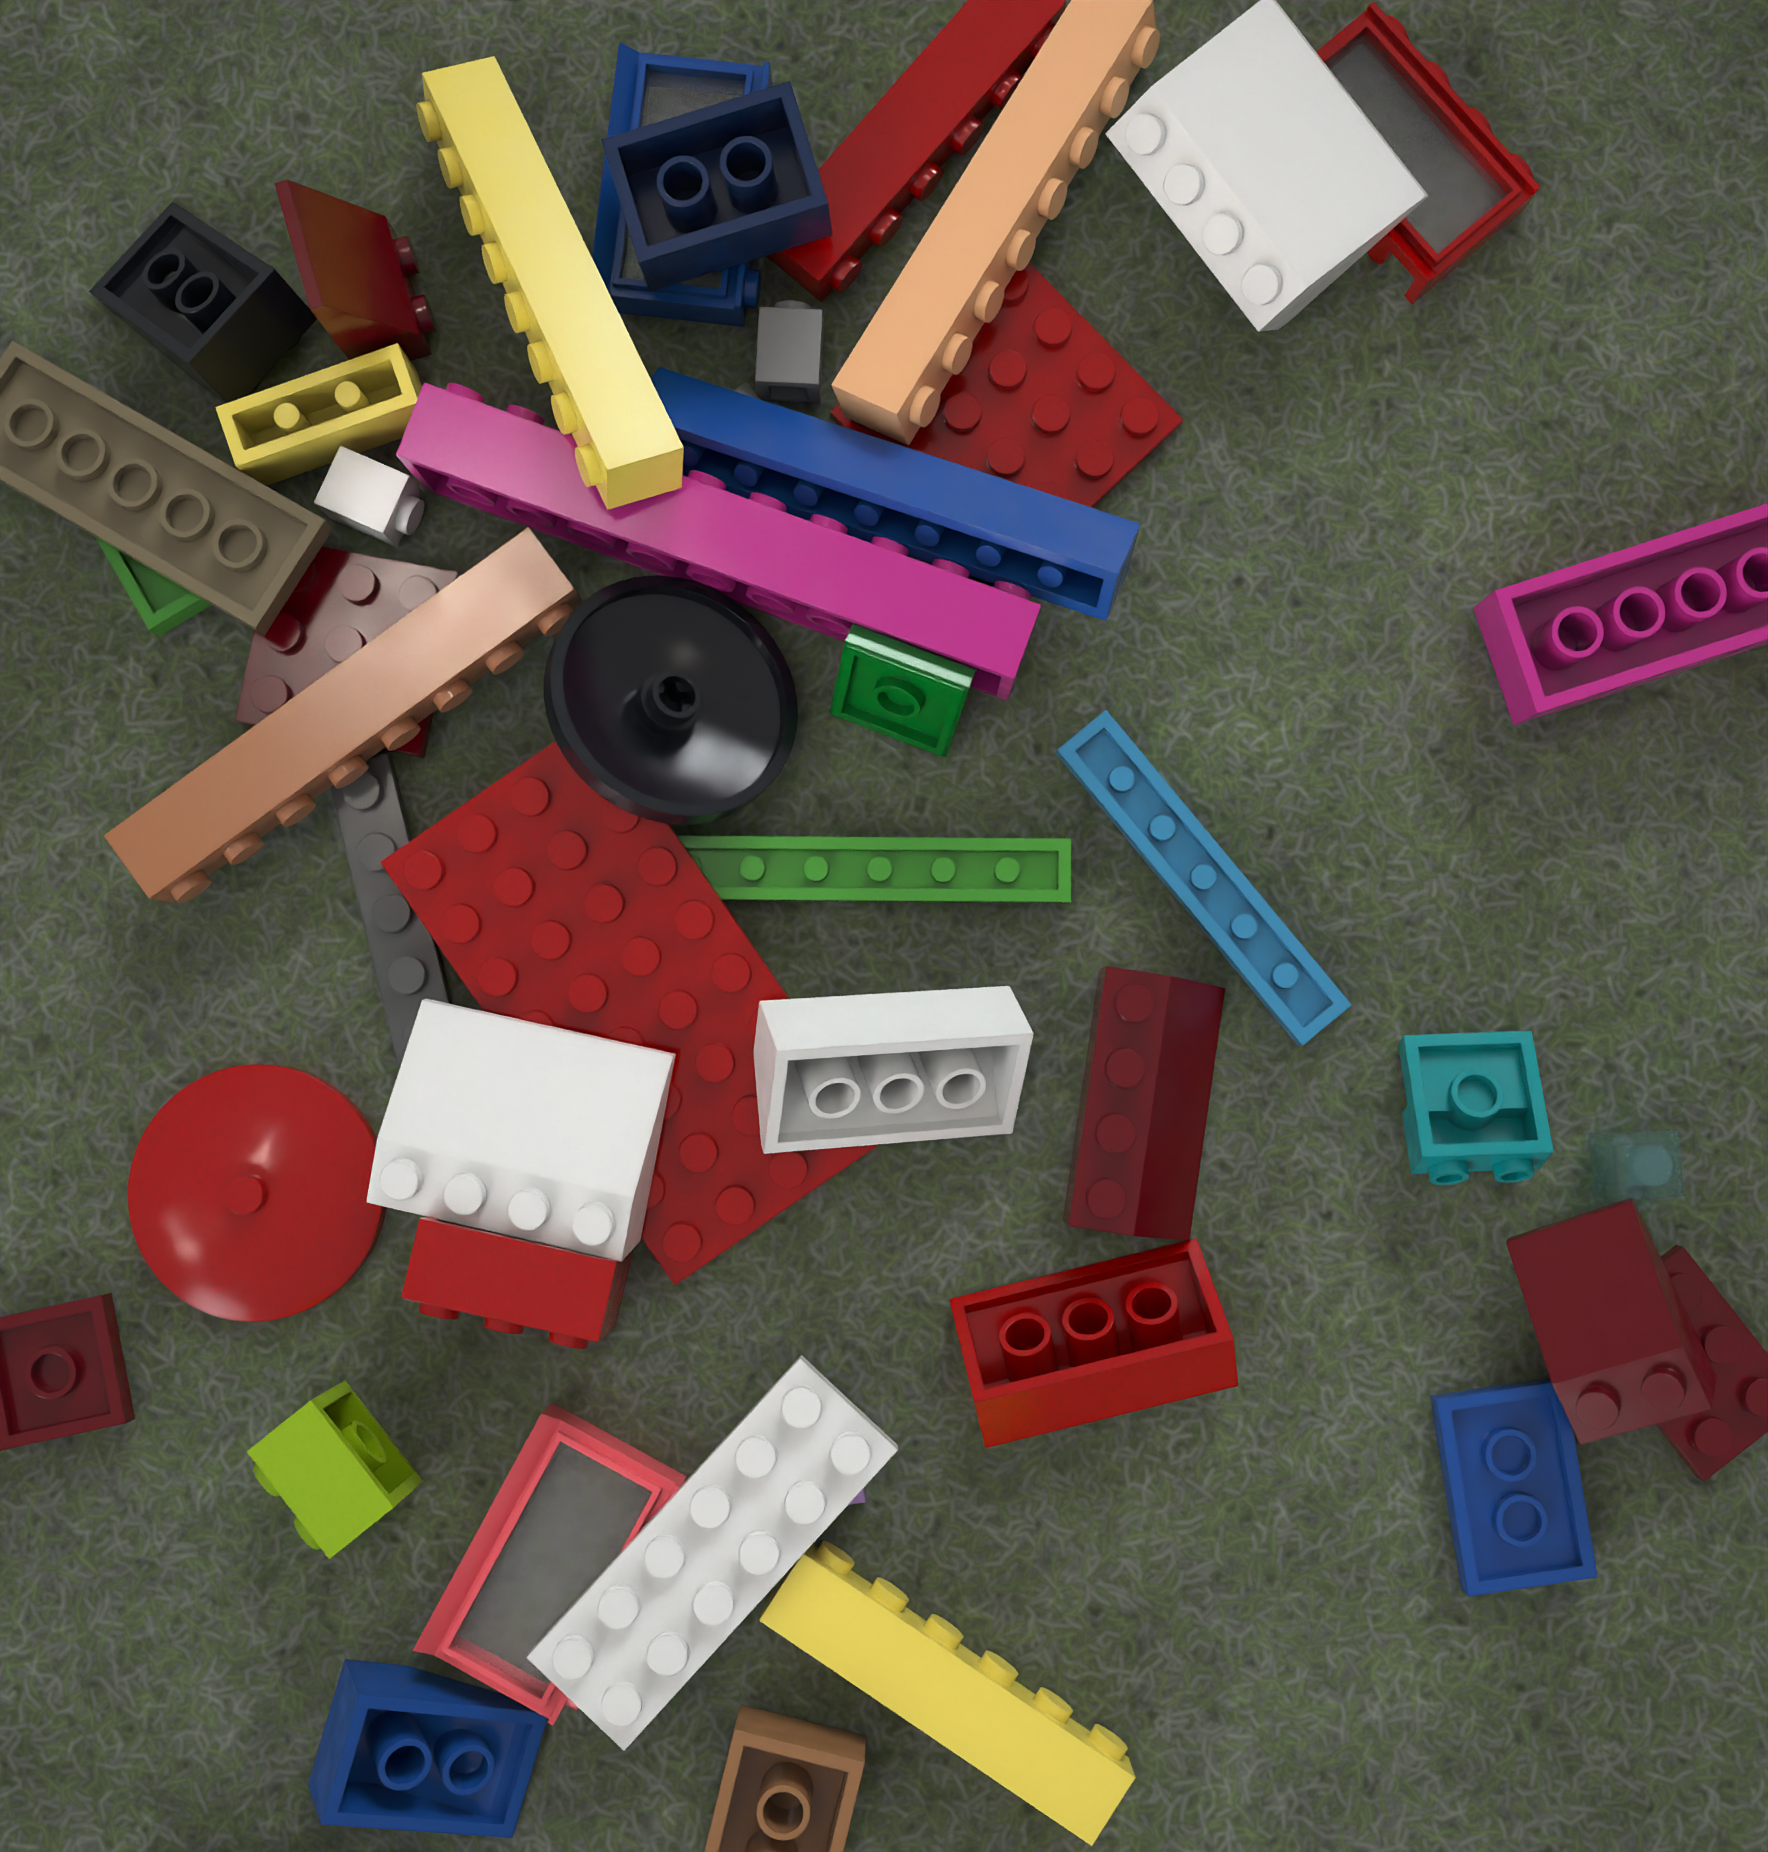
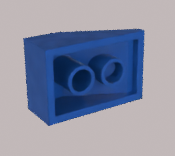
M345 1659L308 1782L320 1824L513 1838L547 1718L504 1694L407 1665Z

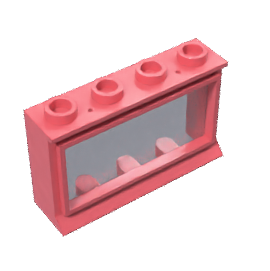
M551 1403L539 1416L413 1651L434 1655L548 1718L549 1721L547 1723L554 1725L564 1705L576 1711L578 1707L526 1657L532 1648L683 1485L687 1476L560 1406Z

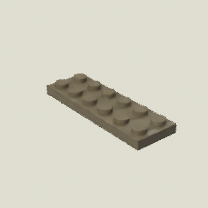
M13 340L1 356L0 482L265 636L332 532V526L320 516Z

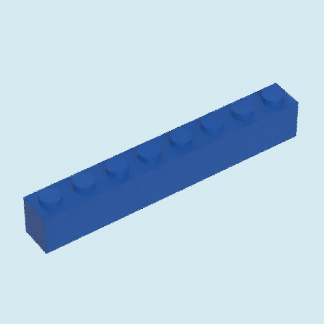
M659 367L651 377V381L684 447L683 476L688 477L691 470L707 473L723 481L726 484L725 491L747 499H749L752 492L768 495L784 503L787 506L786 513L808 521H810L811 516L814 514L829 517L845 525L848 528L847 535L870 543L873 537L887 538L906 547L909 550V556L933 563L934 559L951 561L966 568L970 572L969 576L993 584L995 581L1012 583L1030 592L1032 597L1107 621L1128 573L1140 523Z

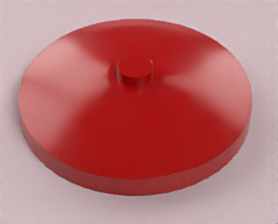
M265 1064L235 1066L213 1072L190 1083L165 1103L153 1117L140 1139L131 1164L128 1180L129 1217L135 1240L146 1263L155 1276L181 1300L203 1312L229 1320L246 1322L277 1320L313 1308L329 1299L341 1290L365 1264L374 1249L385 1219L386 1207L366 1202L377 1137L370 1123L360 1109L335 1086L313 1074L292 1067Z

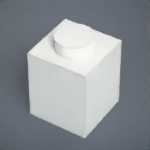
M343 446L339 447L314 501V504L330 519L395 547H398L403 534L411 535L414 533L424 511V501L420 499L423 491L409 475Z

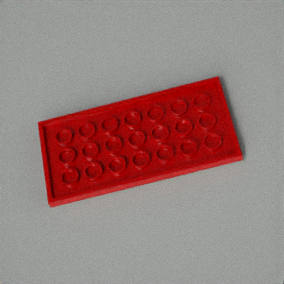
M556 741L380 862L483 1011L676 1054L641 1235L642 1240L674 1286L879 1145L764 1154L760 1138L753 1054L759 1001L790 999V997L671 825L636 816L601 797L574 771L565 759Z

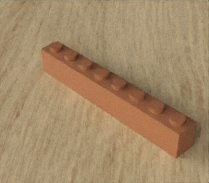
M527 527L110 830L104 837L149 899L169 903L176 900L178 904L185 903L205 891L212 883L208 876L227 862L231 865H236L256 854L264 845L261 838L279 824L288 827L308 816L316 807V803L313 800L334 785L336 789H340L360 778L369 768L366 761L383 748L387 747L389 751L395 750L412 740L421 730L418 723L437 709L442 713L447 712L464 702L473 692L470 685L490 670L496 675L516 664L525 654L522 647L542 632L546 637H549L561 631L570 615L574 612V609L583 600L531 529Z

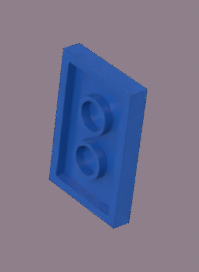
M1545 1378L1430 1395L1461 1590L1467 1596H1475L1597 1578L1574 1431L1552 1385L1551 1379Z

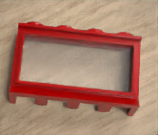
M1373 1L1361 15L1316 53L1429 196L1367 251L1370 258L1377 264L1384 263L1394 255L1414 277L1415 280L1404 295L1413 305L1523 212L1541 187L1533 179L1532 171L1526 161L1520 156L1510 153L1493 135L1486 117L1479 110L1468 107L1450 87L1449 79L1444 70L1436 63L1427 61L1412 45L1400 21L1393 16H1386Z

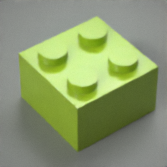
M346 1380L310 1400L246 1451L255 1462L253 1472L261 1486L271 1495L282 1497L296 1516L294 1518V1525L300 1537L311 1548L315 1550L321 1549L328 1559H331L392 1510L423 1482Z

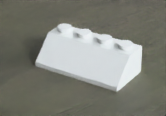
M1010 986L759 1001L753 1054L760 1138L764 1154L1013 1133L1034 1033Z

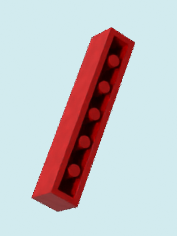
M968 0L818 169L828 201L833 235L770 254L766 257L821 303L833 289L839 294L843 293L854 282L862 269V262L859 259L874 243L881 248L893 238L902 224L903 216L900 213L914 197L920 202L928 198L943 177L944 170L941 169V166L955 151L963 156L974 146L984 129V124L981 121L995 105L1000 110H1003L1022 80V74L1030 67L1065 11L1066 1Z

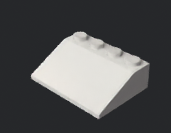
M1260 0L1152 85L1105 133L1258 332L1277 330L1287 324L1429 197L1276 0Z
M424 999L421 1002L378 1134L366 1202L622 1262L641 1240L676 1054Z

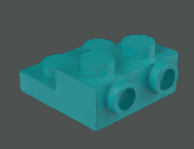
M1532 1031L1403 1035L1398 1044L1407 1106L1402 1112L1411 1174L1428 1173L1430 1183L1436 1185H1451L1464 1182L1469 1179V1172L1493 1171L1494 1179L1503 1183L1520 1182L1532 1178L1535 1175L1534 1169H1540L1554 1152Z

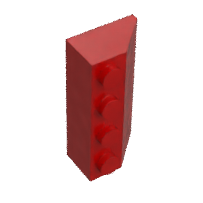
M1197 1238L949 1299L985 1448L1238 1386L1234 1338Z

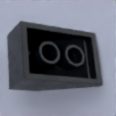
M173 201L89 291L99 302L170 361L225 404L252 394L258 388L261 380L289 350L299 343L302 335L317 320L308 306L273 267Z

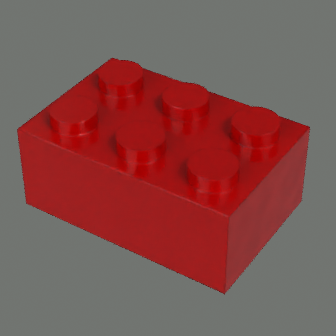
M425 1216L419 1218L401 1298L420 1302L418 1311L427 1316L456 1320L459 1317V1312H465L485 1317L483 1326L490 1330L508 1334H522L524 1326L549 1331L548 1341L569 1348L586 1349L588 1348L589 1341L599 1342L617 1324L633 1250L621 1262Z

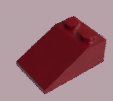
M290 180L274 183L309 308L347 358L351 360L396 343L400 345L410 361L432 355L427 334L437 332V328L425 294L415 296L410 276L420 274V268L409 237L398 238L384 215Z
M1633 1198L1507 1239L1508 1251L1552 1385L1580 1444L1712 1409L1717 1376Z

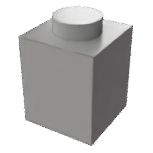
M793 300L780 301L774 307H759L755 383L761 400L821 403L824 349L823 310L812 309L807 303Z

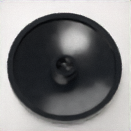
M641 576L621 580L602 588L583 601L570 615L552 645L545 667L544 703L546 715L555 741L567 762L580 778L601 797L631 814L648 820L678 825L700 824L725 818L740 811L753 802L775 780L786 764L794 745L798 722L797 696L790 669L782 652L767 630L745 608L719 591L698 582L670 576Z

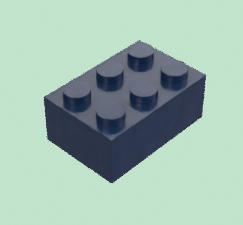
M790 81L601 139L638 263L650 292L833 235L828 201Z

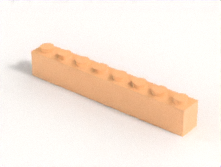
M1153 0L1070 1L831 384L846 418L908 446L920 426L926 427L933 420L938 410L940 394L952 374H959L966 366L971 355L972 342L984 322H991L998 314L1003 302L1005 288L1016 270L1022 271L1028 265L1034 253L1036 238L1048 219H1055L1060 213L1067 196V187L1078 169H1085L1092 161L1097 149L1099 135L1110 117L1115 119L1122 112L1129 95L1130 85L1140 68L1146 69L1152 63L1160 43V31L1156 29Z

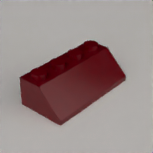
M1110 966L1099 969L1063 1221L1068 1226L1129 1236L1190 1241L1225 988L1169 975Z

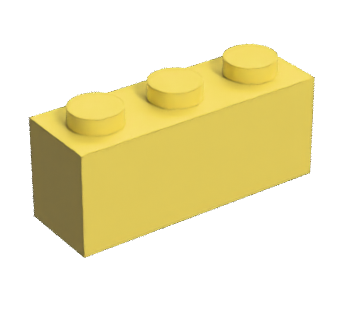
M396 343L215 408L235 466L241 472L268 486L332 463L340 446L356 453H361L403 438L422 385L416 368L400 345Z

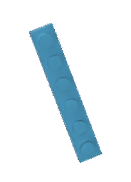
M1107 710L1057 749L1055 754L1297 1046H1303L1352 1005Z

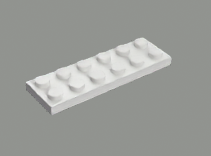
M801 1355L532 1648L526 1658L625 1751L898 1451V1445Z

